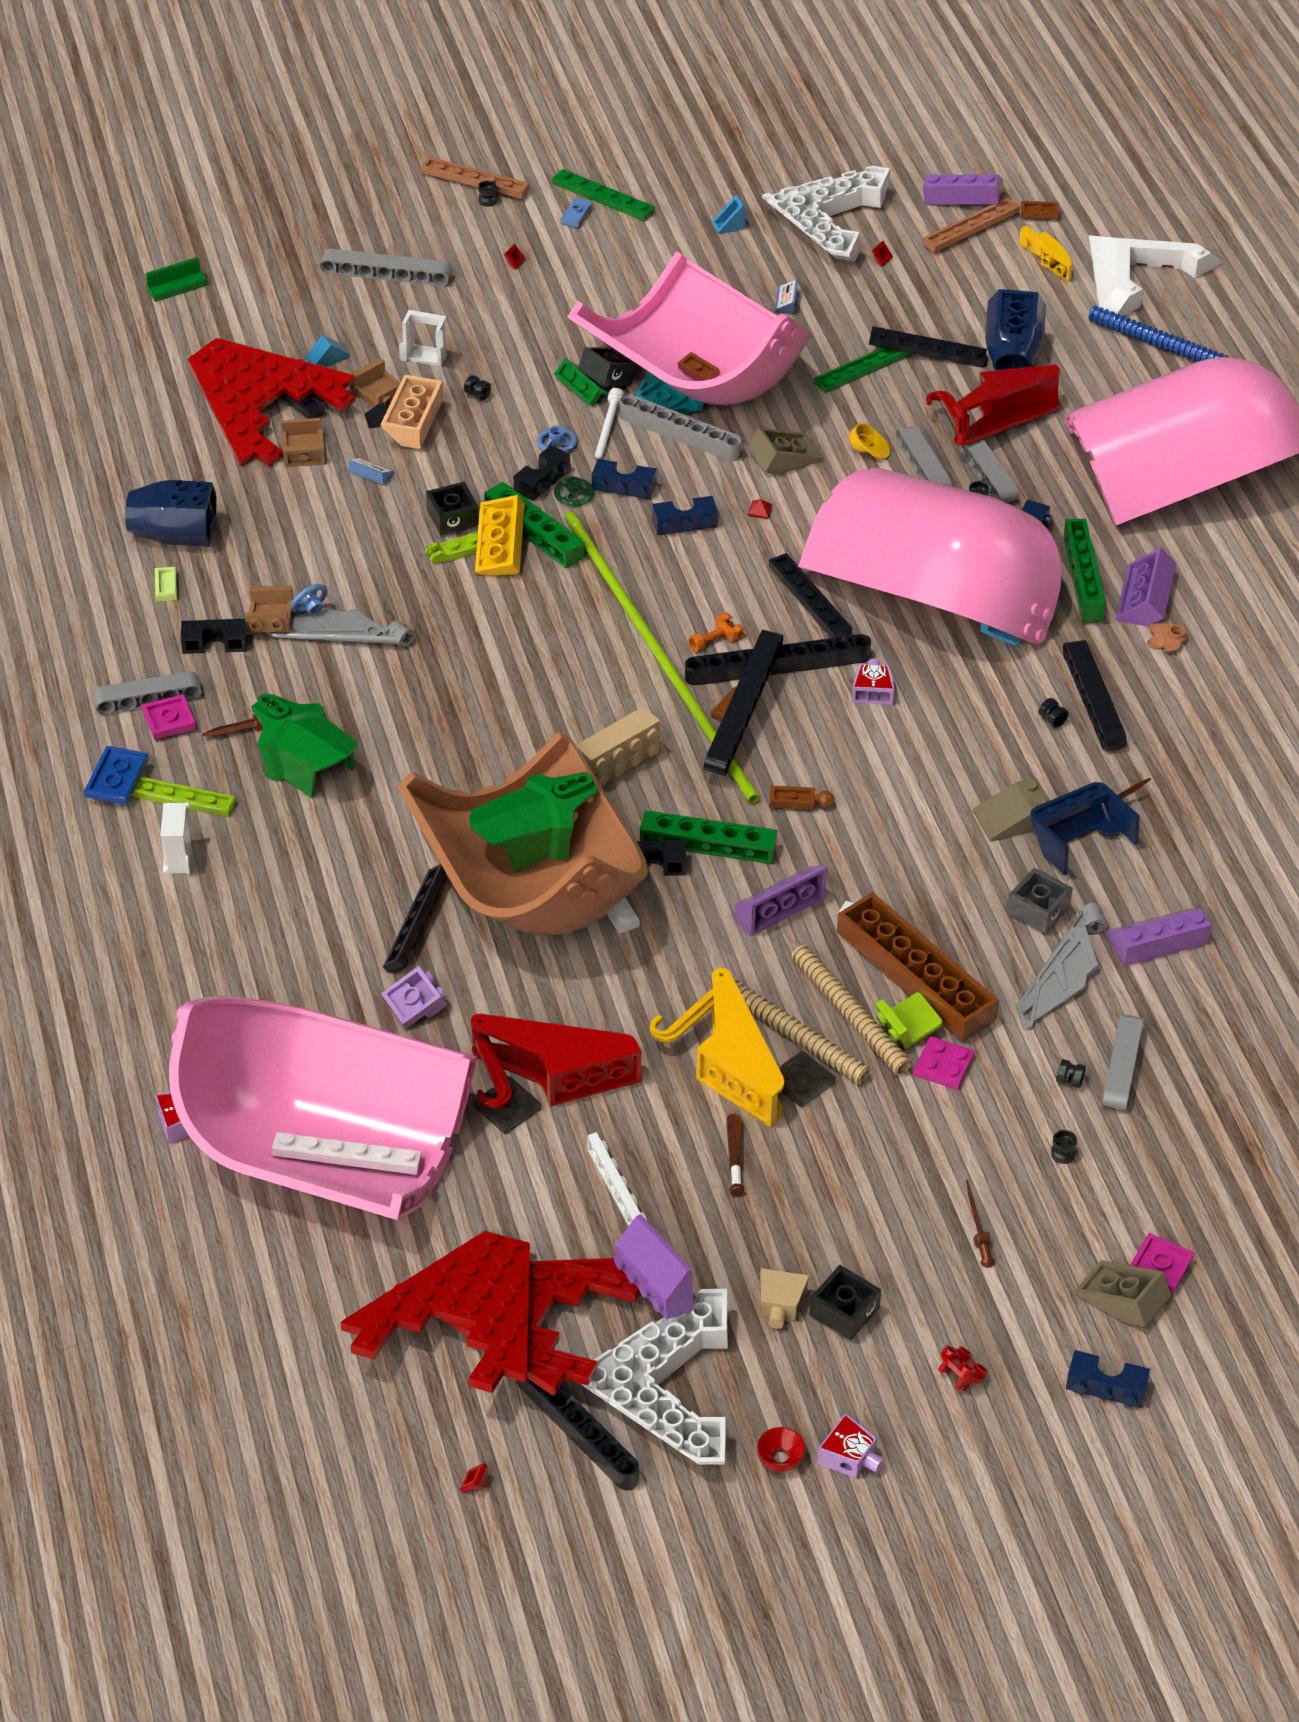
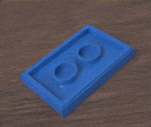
M106 746L84 790V797L127 805L149 760V754Z

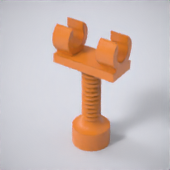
M725 612L715 618V630L702 636L697 633L690 636L688 644L693 652H698L704 649L705 643L722 635L731 643H734L736 640H741L745 637L742 631L746 629L741 624L731 628L730 626L733 623L729 619L733 617Z

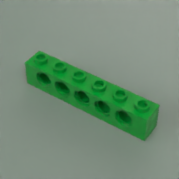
M501 482L484 492L485 502L518 495L525 504L522 536L567 569L585 558V542L580 537L574 535L568 528L562 526L553 517L543 512L541 508L520 495L514 488Z
M1086 518L1066 519L1063 539L1081 621H1103L1105 599Z
M645 810L640 826V841L685 840L686 852L772 864L777 846L778 830Z

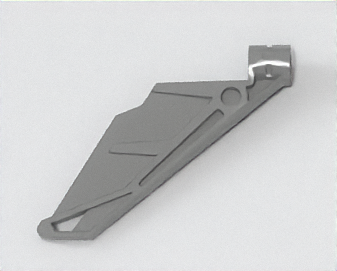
M325 609L314 615L309 613L294 615L291 619L290 631L266 632L273 638L398 644L402 647L409 646L415 639V632L403 622L395 620L384 630L356 609L344 612Z
M1089 903L1079 911V916L1016 1005L1024 1030H1031L1034 1022L1084 990L1087 977L1098 970V963L1088 933L1097 934L1106 929L1107 923L1099 904ZM1032 1008L1031 1019L1025 1020L1024 1014Z

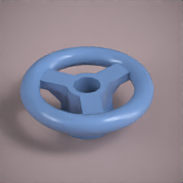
M552 426L545 429L537 437V445L542 451L550 445H564L567 447L561 448V450L568 453L575 448L577 443L575 434L561 426ZM549 435V441L544 444V437Z
M314 584L303 589L291 602L292 612L295 614L308 612L310 615L320 612L324 606L322 602L328 594L327 587L323 584ZM321 590L320 596L317 597V591Z

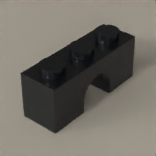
M550 445L539 454V469L525 466L513 476L514 490L527 499L534 501L570 471V454Z
M245 619L181 621L182 654L204 653L205 645L212 641L222 642L225 646V652H247Z
M685 840L636 841L645 857L646 863L660 865L663 869V876L686 875Z

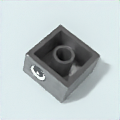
M1034 867L1009 894L1007 913L1046 933L1070 907L1073 888Z

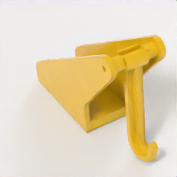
M717 968L712 972L713 988L665 1031L657 1029V1026L662 1021V1016L657 1015L650 1023V1034L659 1042H673L711 1010L713 1034L697 1048L696 1079L767 1126L772 1127L780 1119L783 1112L778 1094L784 1088V1078L730 971L726 968Z

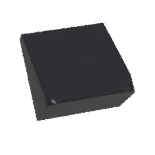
M384 402L364 413L368 428L381 426V422L387 412Z

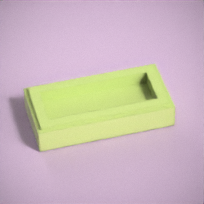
M176 567L155 568L156 602L177 600Z

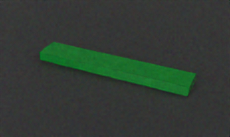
M880 348L815 377L814 384L824 393H828L913 354Z

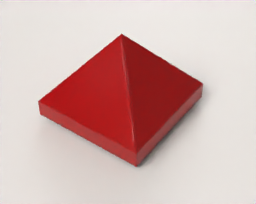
M881 241L871 250L873 257L880 266H883L893 257L884 241Z
M513 244L504 253L505 259L513 269H516L525 260L516 244Z
M761 499L752 500L748 516L768 519L772 503Z
M483 1463L469 1469L460 1491L465 1493L487 1488L488 1465Z

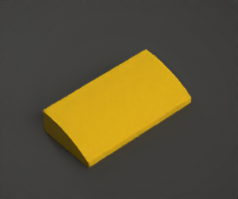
M518 495L480 503L475 563L476 574L510 575L520 573L525 504Z

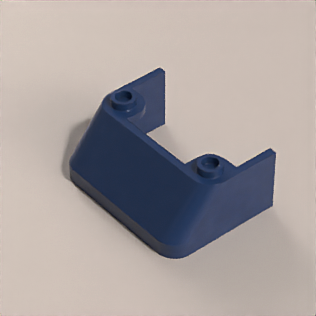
M1101 782L1090 783L1036 806L1031 810L1030 821L1044 857L1063 875L1068 874L1069 846L1065 842L1097 829L1105 836H1114L1122 833L1134 845L1138 844L1140 816L1106 784Z

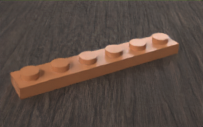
M428 157L421 165V173L459 182L464 185L478 187L482 181H493L497 185L496 193L522 199L529 190L528 182L433 157Z
M1007 197L999 201V204H992L923 237L922 244L935 253L1019 213L1020 206Z

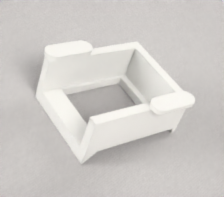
M408 310L402 322L403 343L399 345L400 360L442 367L447 356L445 337L446 316ZM413 322L437 326L435 333L437 348L414 344Z
M189 802L163 803L160 834L164 856L163 874L187 873L190 875L189 855H186L185 844H191Z

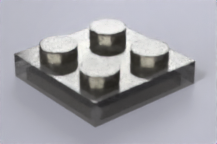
M803 1050L778 1067L784 1078V1088L781 1092L801 1108L836 1083V1077Z
M510 1076L507 1077V1080L511 1087L512 1096L505 1106L490 1108L483 1105L478 1098L473 1101L474 1108L505 1135L541 1110V1103ZM494 1087L484 1093L489 1099H495L498 1096Z

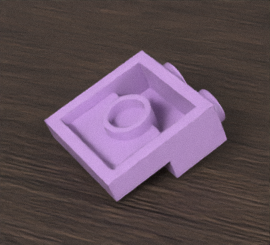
M420 966L381 993L406 1029L424 1015L430 1019L447 1006L444 1001L447 998L440 986L434 987L433 984L436 983V980L429 971L424 973Z

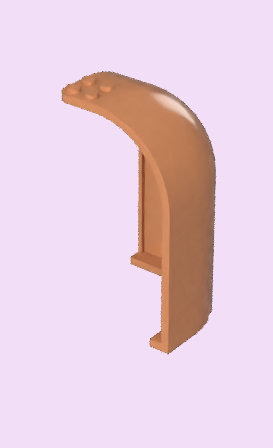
M560 732L520 770L506 778V783L495 788L491 785L476 789L474 793L465 794L463 791L442 787L413 771L397 785L399 792L460 897L474 910L519 931L538 935H559L588 927L612 911L647 876L648 867L645 857L633 835L574 741ZM588 772L598 787V793L574 811L573 830L569 843V857L566 860H554L548 857L514 872L503 847L490 844L470 828L469 817L472 809L525 787L528 778L536 773L552 778Z

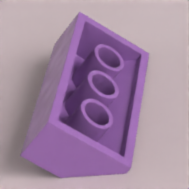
M992 174L925 175L923 183L925 205L999 204L1003 179L1000 175Z
M1161 547L1128 564L1115 618L1117 621L1148 627L1164 619L1176 562Z
M825 865L810 866L784 880L778 881L766 889L760 890L746 899L740 900L735 904V920L752 936L825 899L827 867Z
M1188 908L1106 930L1105 934L1123 965L1127 966L1208 944L1212 925L1202 909Z
M641 1214L636 1216L615 1244L616 1255L614 1256V1262L616 1267L627 1275L630 1283H634L638 1287L644 1298L647 1297L655 1311L660 1312L666 1320L693 1310L692 1269Z

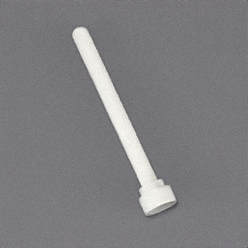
M619 388L611 389L608 394L610 405L595 452L597 459L603 457L617 406L620 405V398L625 395Z

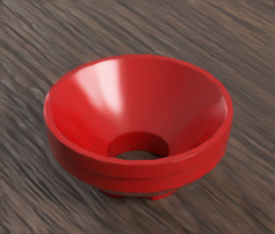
M771 1428L764 1432L758 1440V1457L764 1466L773 1471H790L796 1468L803 1460L805 1454L804 1440L796 1431L790 1428ZM783 1452L788 1456V1459L784 1462H778L773 1458V1455Z

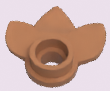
M1166 623L1149 625V629L1154 633V636L1147 641V645L1154 649L1164 648L1166 652H1174L1187 639L1186 629L1181 625L1175 624L1170 626Z

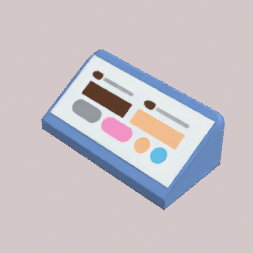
M798 280L778 286L775 312L794 314Z
M361 458L348 461L349 472L382 485L394 474V471Z

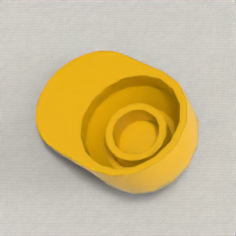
M859 423L851 430L849 441L856 451L862 453L869 452L878 459H885L889 456L890 447L888 442L869 424Z

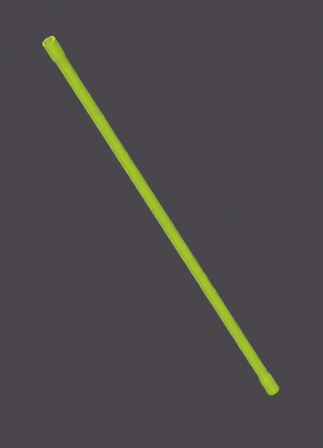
M573 511L568 512L564 517L565 521L576 536L585 542L587 553L712 744L716 735L713 725L585 531L576 513ZM733 758L729 772L740 787V791L747 802L755 804L759 801L760 796Z

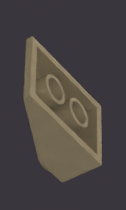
M758 427L748 445L753 456L767 473H784L820 462L823 459L807 435L801 432Z
M1034 777L1015 782L974 807L973 813L988 839L992 842L1034 831L1030 821L1031 810L1050 801L1037 778Z
M1102 1260L1075 1290V1294L1118 1320L1146 1327L1171 1296L1164 1272Z

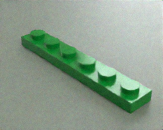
M562 169L552 178V184L641 221H645L654 213L655 206L568 170Z

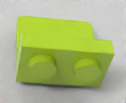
M918 992L893 1008H890L883 999L875 1003L878 1011L876 1014L878 1021L882 1026H887L892 1039L895 1042L899 1041L905 1050L943 1025L939 1015L922 994Z

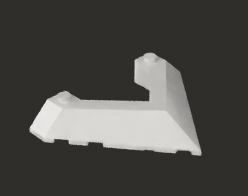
M869 166L866 167V171L857 173L854 170L842 173L839 178L832 179V177L819 179L800 186L781 189L780 193L774 195L770 193L762 194V198L836 259L855 262L860 252V232L843 230L839 226H835L830 216L862 205L880 208L886 196L890 168Z
M1091 235L1088 238L1091 259L1093 260L1092 266L1099 308L1103 307L1104 310L1108 309L1109 312L1113 311L1115 314H1120V316H1125L1141 307L1143 289L1130 280V266H1135L1136 263H1146L1147 267L1162 268V265H1173L1174 269H1182L1196 278L1222 264V260L1196 243Z
M727 1289L699 1290L694 1294L693 1310L668 1320L663 1317L655 1323L652 1321L621 1341L617 1347L612 1350L609 1349L594 1359L598 1361V1369L589 1385L581 1384L698 1465L725 1464L727 1448L726 1417H698L693 1411L689 1412L683 1407L681 1401L667 1389L664 1391L659 1384L701 1349H728Z

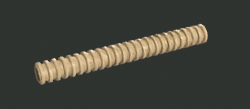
M808 945L798 946L791 955L792 960L800 966V969L804 971L825 997L833 1003L834 1007L850 1022L851 1026L867 1041L868 1045L884 1060L885 1064L893 1070L894 1074L901 1075L905 1073L911 1066L912 1061L903 1053L901 1048H898V1045L881 1029L880 1025L864 1010L863 1006L847 991L834 974L826 968L825 964L818 959L817 955L813 953Z
M734 979L753 1016H757L758 1019L763 1020L764 1023L769 1024L776 1031H780L782 1035H786L794 1043L797 1042L799 1046H803V1049L808 1050L809 1053L814 1054L821 1061H826L827 1065H831L833 1069H837L839 1073H843L845 1077H849L856 1084L860 1085L868 1078L870 1073L868 1065H864L862 1061L858 1062L857 1058L847 1054L845 1050H841L833 1042L826 1038L824 1039L822 1035H818L816 1031L807 1027L806 1024L801 1023L797 1019L795 1020V1017L790 1016L789 1013L784 1012L781 1008L778 1009L777 1005H773L771 1001H767L765 997L758 993L756 994L754 990H750L748 986Z

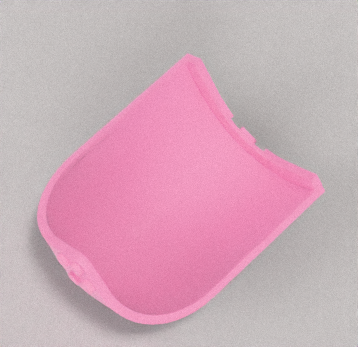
M677 251L655 285L639 302V307L634 311L630 309L619 315L618 318L613 319L600 316L577 301L567 318L678 392L693 400L713 405L739 404L765 394L783 379L812 337L806 329L784 313L776 316L697 266ZM692 352L719 368L720 375L714 379L698 381L680 370L678 362Z
M1219 357L1205 359L1063 415L1069 434L1074 433L1077 437L1080 436L1081 439L1079 441L1085 453L1090 452L1093 460L1090 461V465L1114 526L1299 453V405L1287 385L1273 372L1252 361L1240 358Z
M882 468L861 469L847 476L831 491L832 496L828 502L823 503L820 507L798 567L813 573L824 574L924 603L996 628L1035 645H1040L1046 639L1060 593L1061 562L1052 535L1034 516L990 496Z
M225 996L205 997L188 1001L178 1008L176 1015L178 1023L171 1037L173 1046L169 1063L172 1100L177 1115L188 1135L209 1157L239 1173L396 1220L416 1211L425 1203L426 1198L424 1195L433 1192L453 1151V1147L449 1145L453 1134L458 1135L478 1057L318 1011L265 1000ZM277 1132L421 1151V1161L417 1175L272 1156V1146Z

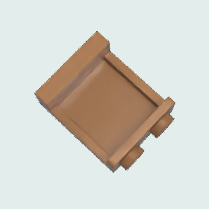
M381 358L350 373L355 377V382L350 385V390L372 407L384 402L387 409L401 383L385 371V361Z
M321 418L281 421L285 467L325 464Z
M292 585L250 587L251 603L249 613L245 614L247 633L290 631L293 614L291 602L294 599Z

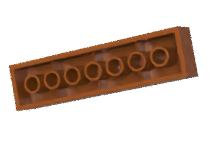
M871 892L838 913L837 933L910 996L917 992L921 993L942 1019L943 1025L960 1040H965L997 1019L999 1000L876 894Z

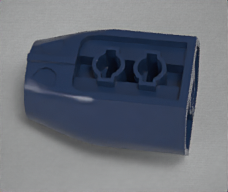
M999 289L988 300L985 342L995 370L1034 366L1042 350L1045 336L1046 304L1039 292Z
M164 480L129 491L125 508V522L128 532L169 545L210 547L217 520V496L213 482Z

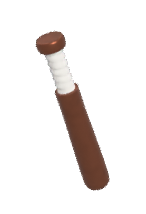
M730 1114L726 1119L729 1166L732 1175L730 1194L739 1197L744 1194V1187L741 1184V1117L738 1114Z

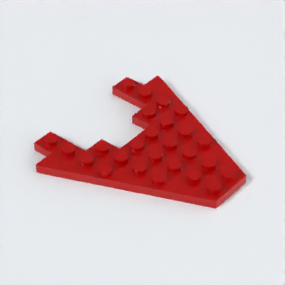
M215 338L188 358V364L241 467L254 457L270 467L284 456L282 449L260 434L262 430L270 425V419L260 411L284 393L300 403L314 392L340 412L355 402V396L345 389L355 382L354 375L308 363L302 359L286 357L220 338Z
M483 1231L409 1279L396 1284L393 1289L341 1321V1331L357 1335L350 1345L351 1353L375 1359L397 1327L421 1333L430 1318L433 1317L473 1328L466 1339L467 1346L486 1351L468 1378L469 1387L493 1393L503 1376L526 1382L528 1366L530 1243Z
M614 1258L530 1261L527 1378L551 1395L557 1393L564 1380L589 1385L598 1369V1361L554 1350L560 1340L559 1332L540 1327L554 1302L557 1301L579 1307L588 1291L631 1302H636L640 1295L638 1287L634 1283H630L627 1275L616 1267ZM444 1321L466 1337H468L473 1329Z

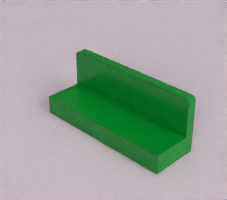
M198 257L145 273L147 292L154 302L208 285L207 278L201 272Z
M564 358L554 373L557 378L591 406L595 405L602 394L608 396L609 391L606 388L599 386L597 381L578 369L579 365Z

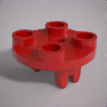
M946 1345L941 1350L940 1355L943 1362L938 1370L941 1374L944 1372L948 1374L951 1370L958 1374L960 1379L955 1385L958 1391L961 1389L965 1391L971 1383L981 1384L985 1380L988 1370L970 1358L972 1354L969 1350L962 1346L956 1349L949 1345Z

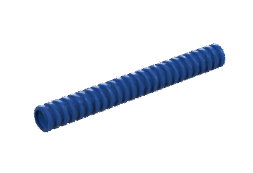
M1094 305L1089 312L1088 318L1090 322L1094 321L1095 324L1105 325L1106 328L1110 327L1111 330L1116 329V332L1121 331L1122 334L1127 336L1132 335V338L1143 340L1145 343L1148 341L1150 345L1159 346V348H1164L1166 351L1170 350L1171 353L1175 352L1176 355L1181 354L1182 357L1186 356L1187 359L1192 358L1194 362L1196 360L1199 362L1205 359L1229 357L1228 355L1224 356L1223 353L1218 354L1217 351H1213L1210 348L1207 350V347H1202L1200 344L1196 345V343H1191L1189 340L1185 341L1184 338L1180 339L1179 336L1174 337L1173 334L1169 335L1168 332L1163 333V330L1158 331L1157 328H1153L1150 325L1147 327L1145 323L1136 322L1134 319L1131 320V318H1126L1124 315L1120 316V314H1115L1113 311L1109 312L1108 309L1104 310L1103 307L1099 308L1097 305Z

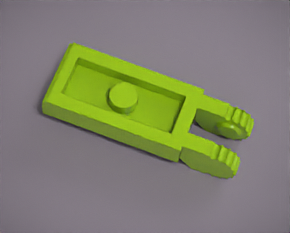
M478 532L442 543H432L426 546L425 552L430 556L433 564L449 562L476 554Z

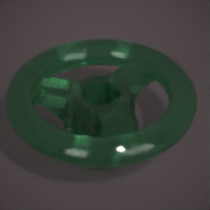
M572 476L560 481L555 486L554 496L564 505L581 506L593 498L594 488L587 480ZM563 486L567 488V495L565 497H562L560 494ZM579 495H587L586 497L579 500H571L573 497H577Z

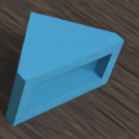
M735 195L712 220L711 223L719 234L745 229L746 207L739 196Z
M323 334L306 355L309 363L323 367L350 358V354L342 344Z

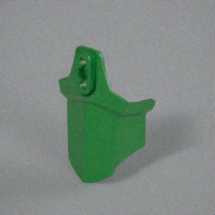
M265 693L260 695L257 699L258 702L251 706L252 712L258 718L263 728L257 746L263 760L265 775L268 779L274 781L285 779L312 798L314 796L317 771L326 769L340 761H343L351 771L355 769L354 751L358 743L327 719L324 708L320 703L299 704L273 694Z
M588 772L552 778L536 773L528 778L525 787L472 809L469 817L470 828L490 844L503 847L514 872L548 857L554 860H566L569 857V843L573 830L574 811L589 798L597 794L598 787Z

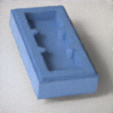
M574 198L561 217V224L579 228L592 208V202Z

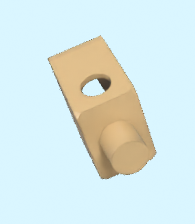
M761 1268L760 1315L769 1318L768 1324L770 1327L779 1329L783 1327L784 1320L795 1321L807 1294L808 1275Z

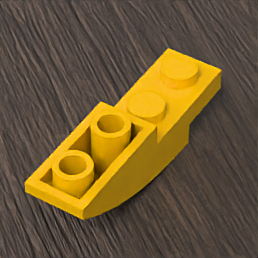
M1028 226L1022 227L1020 229L1019 244L1041 258V265L1067 282L1070 281L1072 263L1063 246L1045 231L1038 234Z

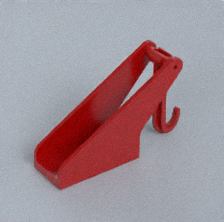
M1056 364L980 372L979 386L958 402L947 391H935L926 396V404L932 405V401L935 400L942 401L955 423L957 436L954 437V443L957 445H967L1059 409L1058 385L1060 368ZM979 407L983 416L969 426L967 411Z
M481 1013L471 1017L472 1054L478 1057V1059L483 1060L498 1095L495 1099H489L481 1089L477 1090L479 1101L486 1107L500 1108L505 1106L511 1099V1087L503 1069L539 1084L547 1097L550 1107L641 1082V1049L636 1039L629 1034ZM489 1036L509 1045L491 1043Z

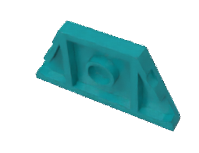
M648 371L645 380L641 381L640 388L635 393V396L681 414L698 412L704 409V403L685 396Z

